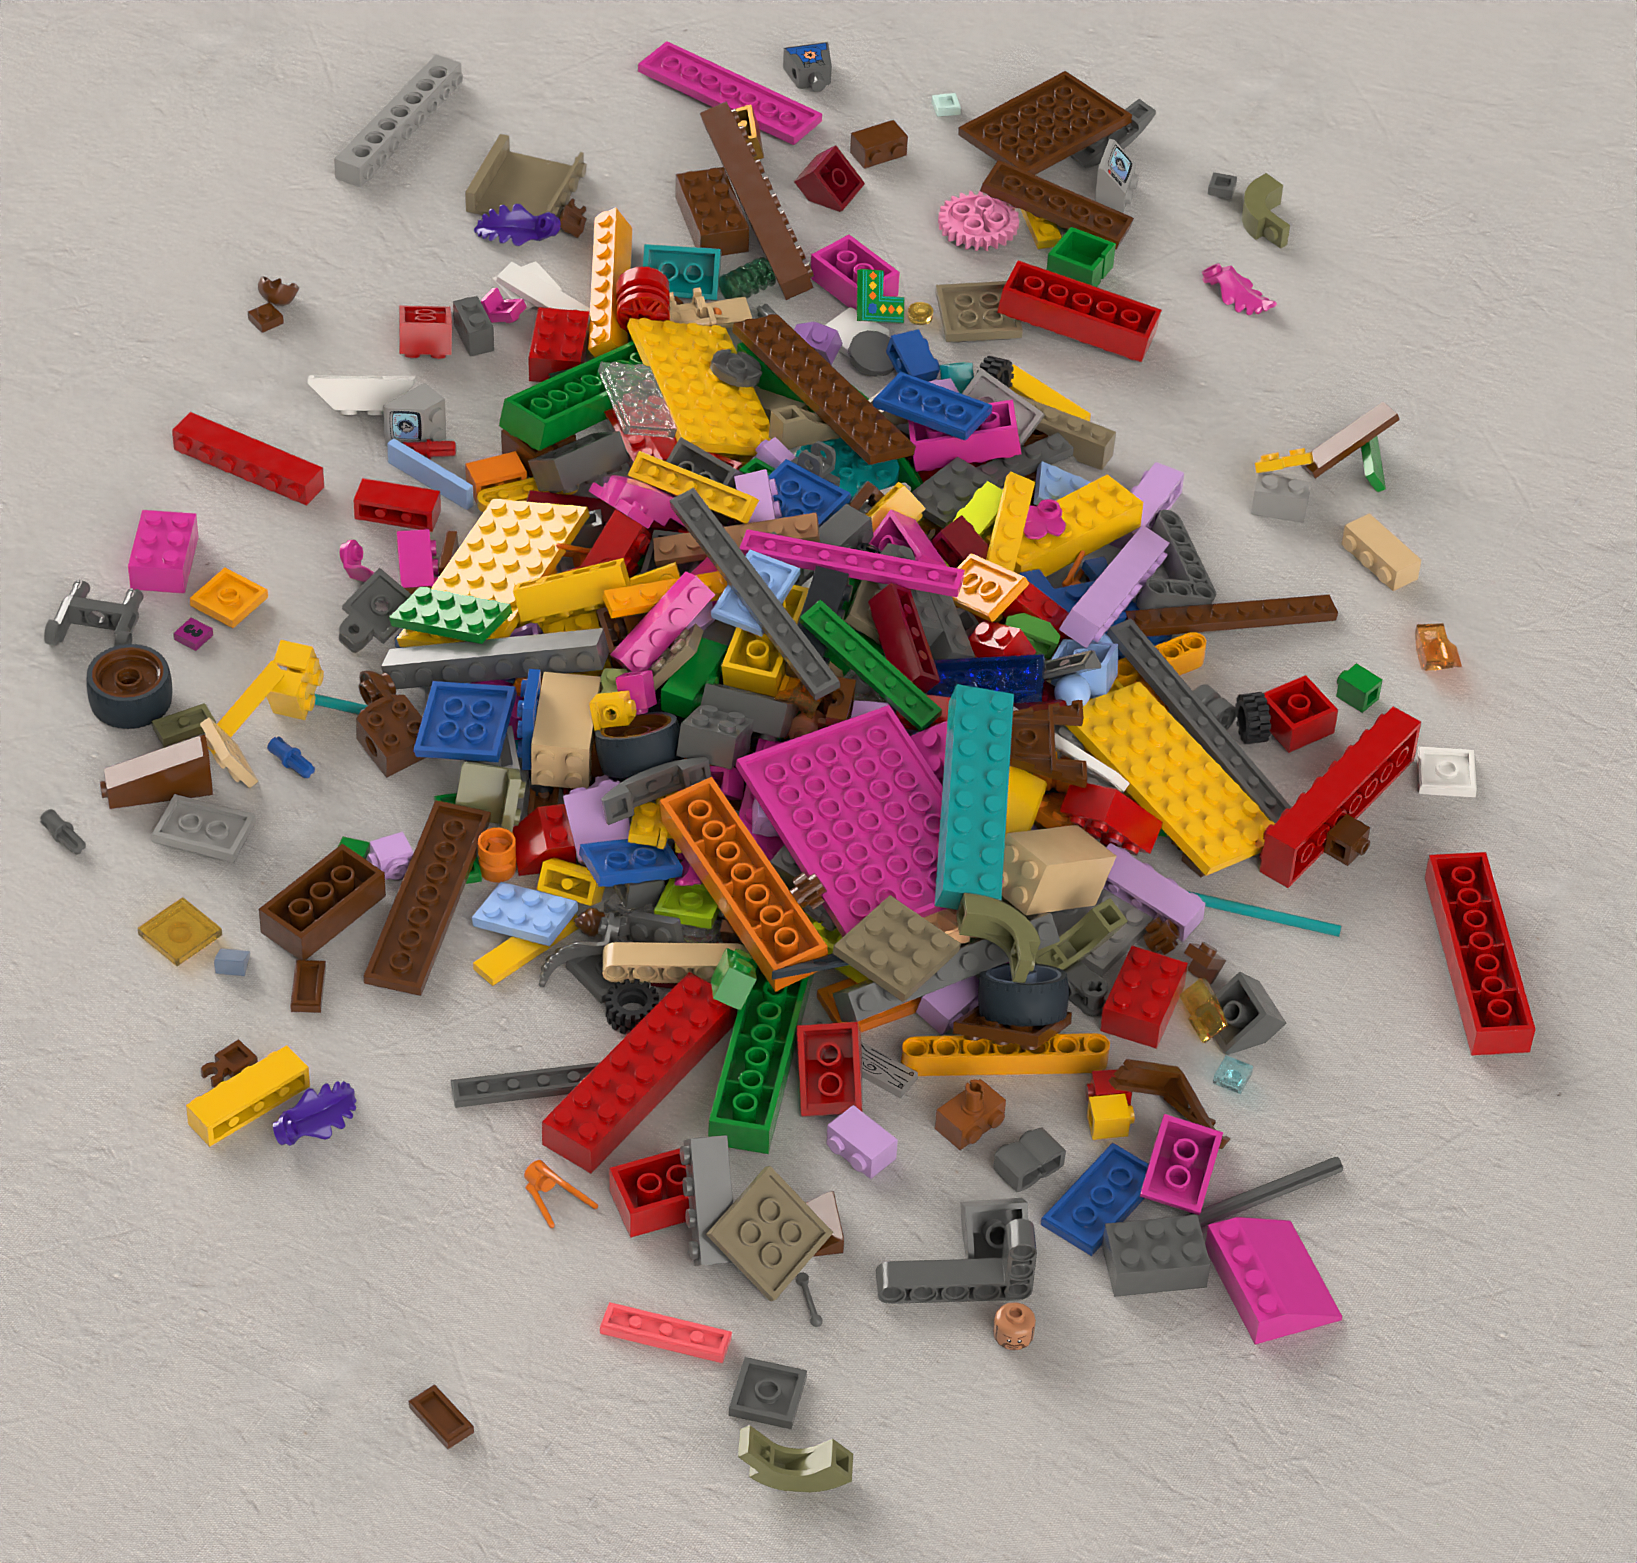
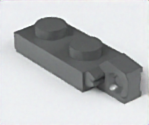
M640 911L617 916L621 918L617 936L626 935L628 941L639 943H684L679 918Z

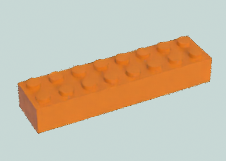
M710 777L661 799V822L774 991L776 992L816 973L811 972L772 980V972L828 955V946L714 779Z

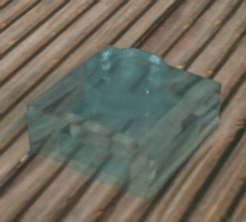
M1226 1055L1214 1075L1213 1084L1241 1094L1253 1073L1254 1066Z

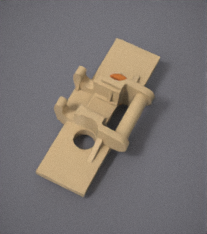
M699 287L693 288L691 303L677 305L673 292H670V321L675 323H696L704 326L719 325L730 328L733 327V323L753 319L746 297L705 303V299L701 294V288Z

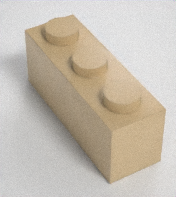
M1370 513L1345 525L1341 545L1392 591L1418 580L1421 559Z

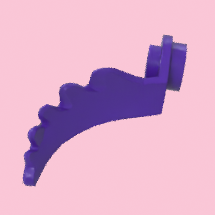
M514 204L512 211H509L505 205H501L499 207V215L494 209L489 210L490 216L487 214L482 215V220H478L474 233H477L478 237L482 236V239H486L489 236V241H493L499 236V242L502 244L512 238L515 246H521L529 240L541 241L551 236H556L560 230L561 222L554 213L547 212L534 216L521 204Z
M337 1081L332 1091L328 1083L322 1086L319 1094L314 1089L306 1090L295 1107L283 1111L279 1120L273 1122V1131L277 1142L280 1145L287 1144L291 1146L303 1136H312L326 1140L332 1136L331 1126L344 1129L346 1124L342 1116L352 1119L353 1113L351 1111L356 1110L354 1103L357 1100L354 1088L345 1081L341 1082V1085Z

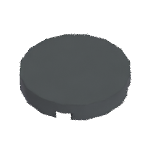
M867 330L859 332L853 337L848 348V355L851 358L850 362L859 372L868 376L876 377L877 374L889 375L895 370L886 353L890 337L878 331Z
M730 349L717 351L713 355L710 368L713 374L720 380L737 387H752L759 383L762 376L760 371L761 365L752 356L739 351L737 354L730 353Z

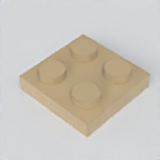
M210 717L200 723L206 735L207 745L216 752L213 757L222 769L227 767L228 772L237 783L242 781L249 788L259 782L238 744Z

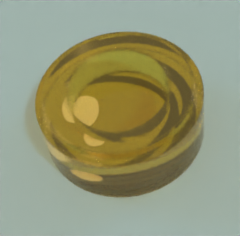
M925 302L911 304L908 307V320L915 325L929 324L933 320L932 306Z

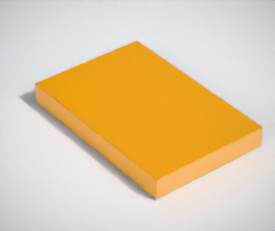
M971 553L957 567L958 569L965 570L964 580L958 598H952L955 606L993 623L1029 585L1026 577Z

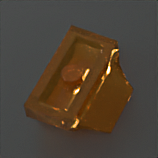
M1444 623L1416 624V651L1422 670L1430 671L1462 667L1457 646L1447 638Z
M800 681L794 688L779 691L774 700L797 705L803 714L813 719L825 696L815 701Z

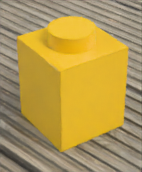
M1125 1094L1089 1097L1087 1120L1092 1140L1128 1137L1130 1124H1134L1135 1116L1133 1106H1128Z

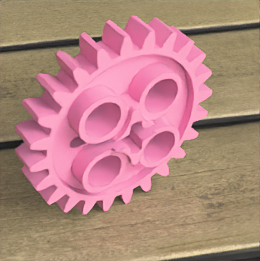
M969 191L968 196L961 192L959 198L951 196V201L946 200L944 206L940 207L938 217L939 230H942V236H948L949 242L956 240V246L965 244V249H968L970 246H974L975 251H978L979 247H983L988 251L989 246L998 249V243L1005 246L1007 240L1012 241L1013 235H1017L1019 213L1015 211V207L1009 206V203L983 195L981 191H979L978 195H974L972 191Z

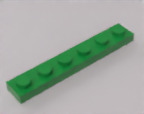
M819 600L800 617V623L920 732L924 731L942 715V709L824 602Z

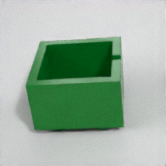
M1070 227L1048 253L1046 270L1097 287L1101 283V279H1104L1113 268L1116 243Z

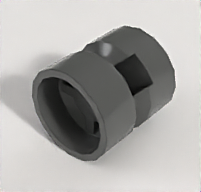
M1203 684L1193 690L1227 731L1236 719L1237 708L1225 698H1221V695L1208 684Z

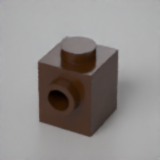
M1346 814L1327 833L1324 853L1349 866L1359 854L1362 856L1370 846L1368 838L1371 827Z

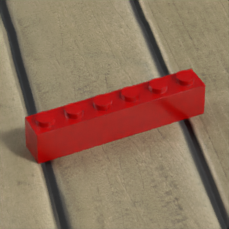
M189 412L172 429L174 450L306 506L325 487L323 467L195 413Z

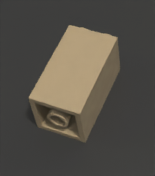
M544 672L531 744V785L573 789L589 788L594 726L589 703L596 694H600L601 677Z
M1078 825L1007 833L1004 848L1002 896L1025 915L1094 906L1098 901L1117 856Z

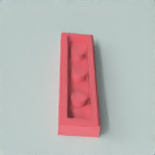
M611 1302L608 1304L600 1325V1334L719 1363L724 1362L732 1339L731 1331Z

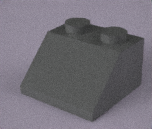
M1242 972L1237 973L1198 1010L1221 1049L1227 1055L1266 1043L1287 1024L1260 981Z
M1023 1198L960 1202L962 1237L966 1259L1002 1258L1005 1228L1013 1220H1029L1028 1202Z

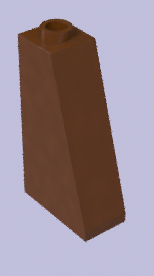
M206 735L197 736L105 768V781H100L102 798H108L109 809L171 801L174 794L188 798L213 795Z

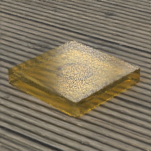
M182 897L138 927V935L173 964L179 966L222 936V928Z

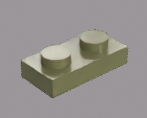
M203 703L153 720L152 726L163 747L205 733L200 723L209 717L215 723L216 720L206 704Z

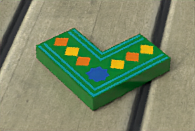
M857 270V321L904 323V297L883 296L884 270Z

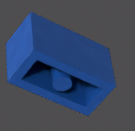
M919 329L890 337L886 353L897 374L903 372L927 382L937 379L940 372L939 362L933 357L929 350V343L927 339L923 338Z

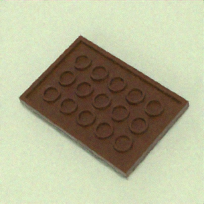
M1064 71L958 128V135L994 160L1003 161L1036 175L1132 123V114L1070 73Z

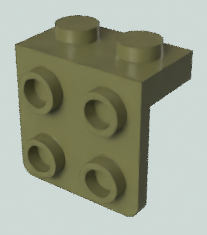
M464 762L461 766L455 804L491 812L490 823H497L499 828L507 829L512 833L513 825H519L521 809L517 808L518 798L523 799L526 782L521 779L520 769Z

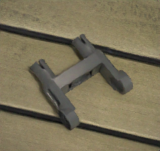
M77 580L73 583L69 596L62 600L54 620H48L44 631V641L49 645L57 646L60 642L63 643L71 624L115 630L114 634L117 635L114 646L132 644V633L139 619L138 608L144 595L140 590L135 589L134 595L131 597L133 588L127 590L122 604L87 599L86 597L91 589L90 585L82 580L81 586L78 589L80 580ZM92 611H98L105 617L96 616Z

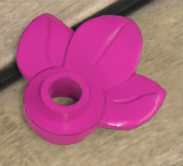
M1045 499L1038 506L1030 505L1025 522L1024 535L1029 539H1040L1047 533L1054 536L1061 535L1065 530L1066 524L1062 519V509L1059 503L1051 499Z

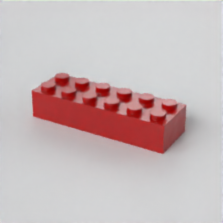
M1019 260L1003 287L997 313L1006 315L1009 318H1015L1033 326L1041 327L1056 334L1067 336L1139 362L1143 361L1156 334L1162 312L1161 309Z

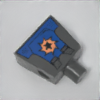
M828 42L784 48L783 69L797 88L812 87L813 91L820 92L824 90L826 85L831 84L832 64Z

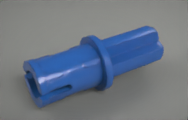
M274 737L268 743V751L278 757L284 767L292 768L303 778H310L311 774L315 772V767L301 755V751L296 747H291L281 737Z

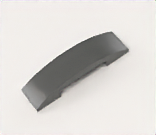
M1141 99L1136 100L1125 109L1132 114V123L1070 157L1085 168L1100 164L1109 139L1115 140L1122 149H1125L1148 126L1156 115V110Z
M706 757L673 761L647 769L621 782L601 799L606 823L611 825L635 815L633 808L677 790L688 788L712 777L709 760Z

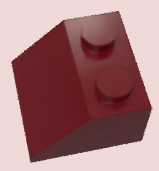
M836 145L817 154L794 181L808 201L838 212L843 211L865 185V182Z

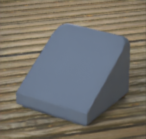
M221 948L214 959L215 974L245 976L250 951Z

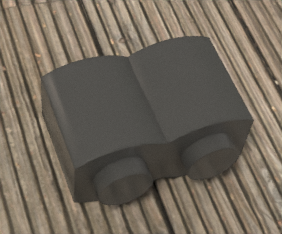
M1043 1127L1033 1131L1028 1130L1020 1137L1019 1141L1004 1144L996 1151L993 1169L1016 1192H1021L1034 1185L1040 1178L1048 1177L1064 1165L1066 1150Z

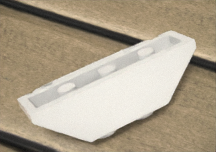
M310 375L308 377V384L334 410H341L343 415H355L357 410L367 411L368 415H383V405L405 394L415 383V376Z

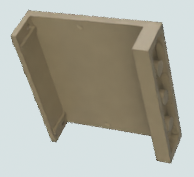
M500 134L465 191L466 212L490 216L489 210L494 209L499 215V207L501 205H505L509 211H512L514 204H521L534 216L550 212L559 218L561 211L570 201L572 192H576L580 178H584L586 174L587 164L584 163V152H580L575 157L573 165L511 152L509 135Z

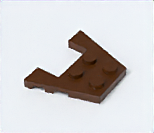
M1074 700L1071 705L1060 707L1059 703L1050 704L1048 709L1034 711L1032 708L1013 711L1010 766L1086 788V761L1056 759L1054 725L1082 726L1084 719L1083 701Z

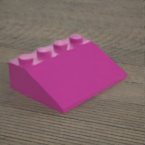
M1235 1217L1208 1225L1205 1241L1208 1256L1255 1345L1342 1320L1343 1316L1291 1221Z

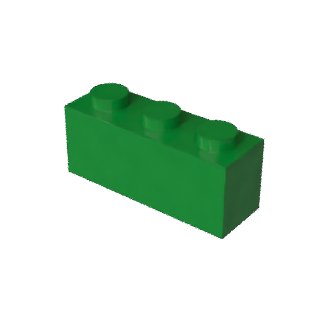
M701 637L697 652L668 679L661 689V710L686 719L701 706L706 683L719 684V679L722 676L721 665L729 646Z

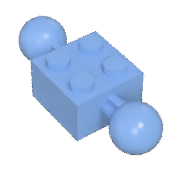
M1105 633L1098 643L1093 640L1087 648L1075 640L1063 639L1051 660L1094 650L1101 663V668L1079 674H1068L1062 678L1051 680V684L1055 686V699L1065 700L1067 705H1071L1074 700H1082L1083 706H1085L1090 698L1107 694L1118 675V644H1113L1110 637Z

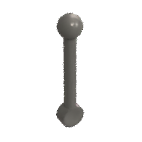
M801 1272L796 1276V1283L802 1286L812 1316L810 1319L811 1325L819 1327L823 1319L817 1314L808 1287L809 1276Z

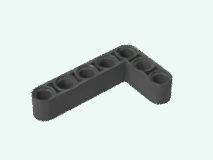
M1171 510L1160 511L1151 531L1169 542L1164 551L1168 556L1162 563L1169 579L1154 577L1147 579L1136 600L1137 607L1140 610L1212 604L1217 595L1181 518Z
M1016 1219L1007 1224L1002 1258L888 1261L881 1263L876 1268L878 1299L886 1304L1009 1301L1028 1298L1033 1292L1037 1258L1034 1224L1027 1219Z

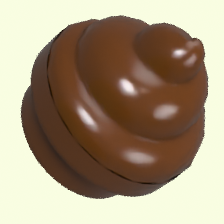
M588 908L574 919V922L583 934L588 937H595L596 935H601L598 934L601 918L605 917V914L598 911L597 908Z

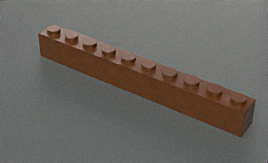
M726 101L701 112L700 116L785 299L788 300L813 289L814 287L810 279L814 277L813 271L809 263L804 264L802 261L806 259L800 245L795 246L794 244L798 240L792 227L789 229L786 227L789 221L784 210L780 212L778 210L781 204L776 193L770 194L769 192L773 190L768 176L762 177L761 175L765 173L759 159L754 160L753 158L757 154L752 143H746L745 141L749 137L744 126H738V123L741 121L736 109L730 110Z

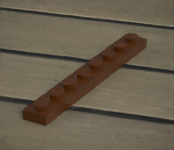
M1330 594L1125 611L1126 620L1132 619L1146 637L1336 621L1338 611Z

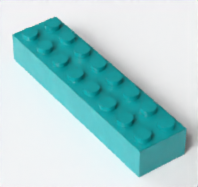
M957 684L949 700L934 906L958 910L964 893L984 895L1001 901L1014 694Z

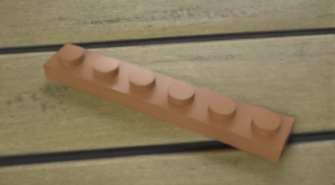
M817 513L724 527L739 548L747 529L764 533L775 532L781 536L820 542ZM690 533L653 538L654 557L657 567L666 566L674 562L681 564L700 561L708 557Z

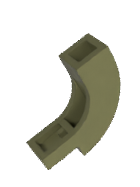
M1265 173L1253 180L1245 191L1242 223L1246 231L1255 240L1263 236L1281 249L1288 244L1290 225L1270 210L1281 205L1283 184Z
M964 893L956 913L959 935L983 938L998 945L1008 956L1013 982L1025 983L1028 973L1034 970L1035 956L1041 943L1034 926L1023 914L1002 901L984 895Z
M1109 898L1092 908L1073 927L1059 936V942L1039 949L1035 956V964L1049 965L1064 971L1094 952L1119 931L1128 920L1112 899Z
M751 1425L740 1429L738 1457L750 1465L749 1477L760 1484L782 1491L811 1493L834 1489L852 1482L853 1453L833 1438L813 1447L797 1449L774 1443Z

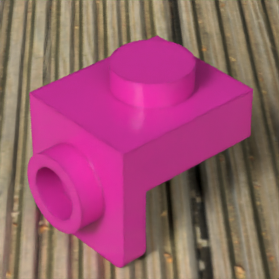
M492 288L481 300V304L491 323L515 322L519 319V315L527 308L523 299L503 300L498 288Z

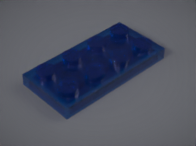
M1044 654L934 660L940 682L931 688L927 695L951 698L956 685L959 684L1014 694L1013 703L1042 702L1045 671Z

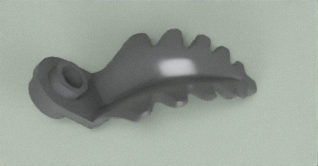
M609 912L607 917L601 918L598 934L603 935L601 942H572L567 946L555 949V954L548 956L546 962L541 967L542 972L539 975V986L545 987L553 971L571 959L602 955L603 948L609 943V939L616 940L621 918L614 916L612 912Z

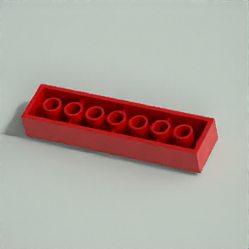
M1394 706L1387 713L1380 714L1375 724L1369 730L1365 729L1359 740L1354 745H1349L1343 756L1338 761H1333L1328 771L1322 777L1318 776L1313 782L1312 787L1306 793L1302 792L1297 798L1296 803L1290 809L1286 808L1274 825L1270 824L1263 834V839L1265 840L1264 847L1259 856L1261 859L1260 873L1289 888L1324 853L1327 833L1346 814L1357 819L1414 761L1421 721Z
M1487 853L1429 855L1424 879L1471 1056L1529 1053L1536 1029Z
M689 972L542 1121V1145L592 1174L730 1031L735 1024L738 1009L713 999L712 985Z

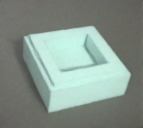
M956 93L932 95V105L937 117L961 115V106Z

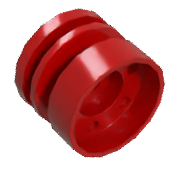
M635 267L628 269L619 276L616 282L617 322L623 330L629 333L627 325L630 318H647L663 322L666 320L670 321V293L667 277L659 270L651 267Z

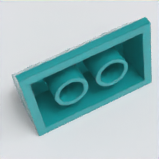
M644 244L643 267H651L662 272L669 281V293L673 292L674 296L678 298L692 299L693 288L700 287L701 294L705 300H717L721 249Z

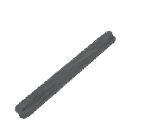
M1339 1157L1330 1158L1205 1207L1201 1210L1200 1215H1198L1200 1227L1341 1173L1343 1171L1341 1160ZM1190 1213V1214H1187V1215H1185V1216H1188V1215H1197V1214Z

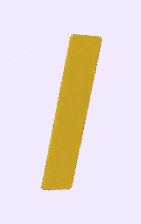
M272 660L217 723L230 737L235 734L284 677V672L275 661ZM208 746V749L214 755L216 753L215 750H211Z

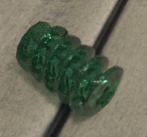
M764 257L756 258L752 262L739 266L736 270H731L719 277V287L726 300L746 297L748 299L752 294L756 295L760 290L764 291L768 286L772 287L776 284L773 269Z

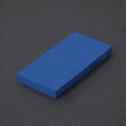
M899 372L873 399V407L965 441L992 413L991 404L903 372Z
M1112 1142L1041 1218V1226L1093 1256L1102 1246L1105 1224L1124 1222L1145 1199L1140 1197L1148 1163Z

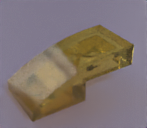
M1198 979L1179 994L1191 1015L1188 1020L1202 1043H1207L1228 1026L1220 1003L1207 979Z

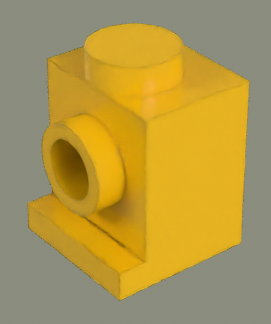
M629 691L596 694L589 703L594 731L601 728L629 725L636 716V704L634 700H631ZM611 710H614L616 714L611 715Z

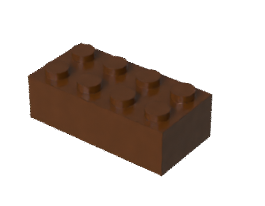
M724 167L676 174L675 198L695 247L721 249V256L749 252V226Z
M341 844L259 908L261 933L299 960H307L386 896L385 872L344 844Z

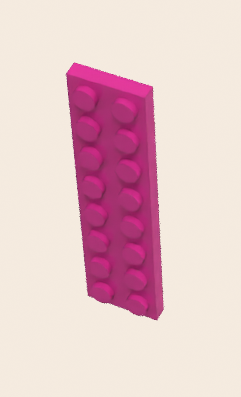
M668 41L638 63V72L709 106L714 107L726 101L730 110L752 105L759 129L792 145H795L822 122V113Z

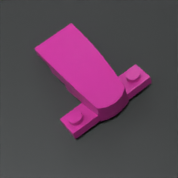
M612 475L608 483H605L603 487L594 482L588 490L648 529L654 520L665 527L670 518L684 526L670 507V500L675 497L648 484Z

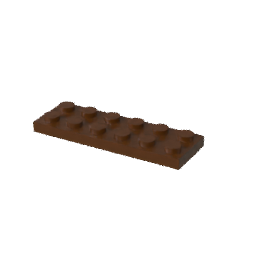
M1000 160L996 162L980 189L981 192L991 198L1002 200L1015 208L1030 212L1038 218L1053 222L1061 228L1069 229L1073 227L1116 243V250L1134 220L1129 215Z

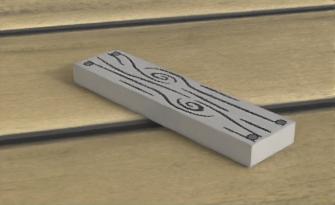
M817 1018V1020H816L813 1024H828V1023H826V1022L822 1021L821 1019ZM861 1042L862 1078L902 1098L918 1079V1072Z

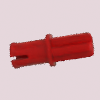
M427 439V442H403L404 445L430 460L431 457H454L457 452L455 441H431Z

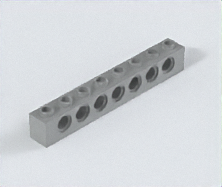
M436 54L335 157V179L360 188L370 180L374 173L381 166H384L387 160L399 150L400 146L410 139L412 134L424 124L425 120L432 113L436 112L444 100H447L450 94L457 87H460L463 81L461 63Z

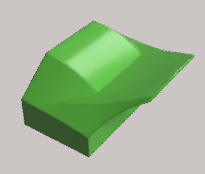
M1026 613L1007 617L1004 625L1021 629L1036 650L1035 654L1051 659L1058 645L1060 634L1050 622Z

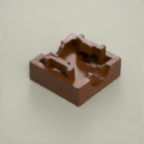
M837 677L840 681V688L825 695L824 713L827 715L826 719H818V730L851 719L855 700L856 680Z

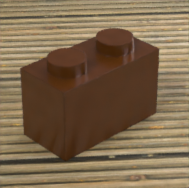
M890 120L852 132L850 153L866 169L906 156L908 135L894 120Z

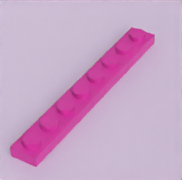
M748 529L740 545V550L745 556L749 550H753L802 569L815 571L816 566L848 573L850 578L882 584L894 583L909 589L957 598L964 580L965 570Z

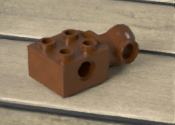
M374 671L360 672L358 688L362 699L368 706L361 710L356 718V739L387 778L426 758L416 757L414 753V746L423 717L406 695H396L395 684L386 672L382 674Z

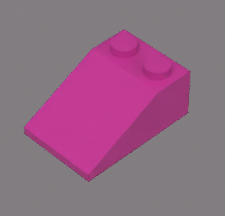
M1164 1114L1154 1142L1140 1197L1200 1215L1223 1132Z

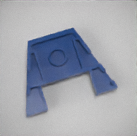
M1104 556L1084 560L1081 569L1091 581L1056 589L1053 588L1040 569L1021 572L1019 575L1026 577L1031 584L1070 613L1072 608L1108 567V563ZM1125 610L1122 611L1111 627L1126 620Z

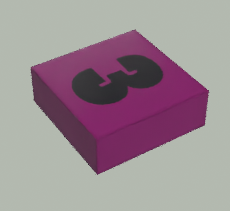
M191 617L173 633L174 640L197 651L213 636V628Z

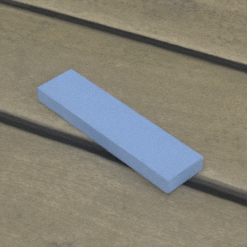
M392 439L387 443L389 464L429 488L440 491L441 495L466 510L474 506L473 485L396 439Z

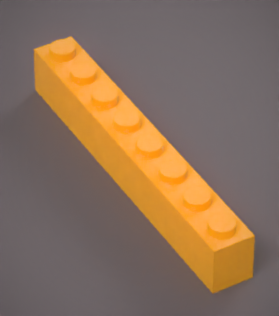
M617 208L608 212H602L595 217L588 350L595 358L628 343V333L617 322L616 282L621 274L631 269L632 227Z

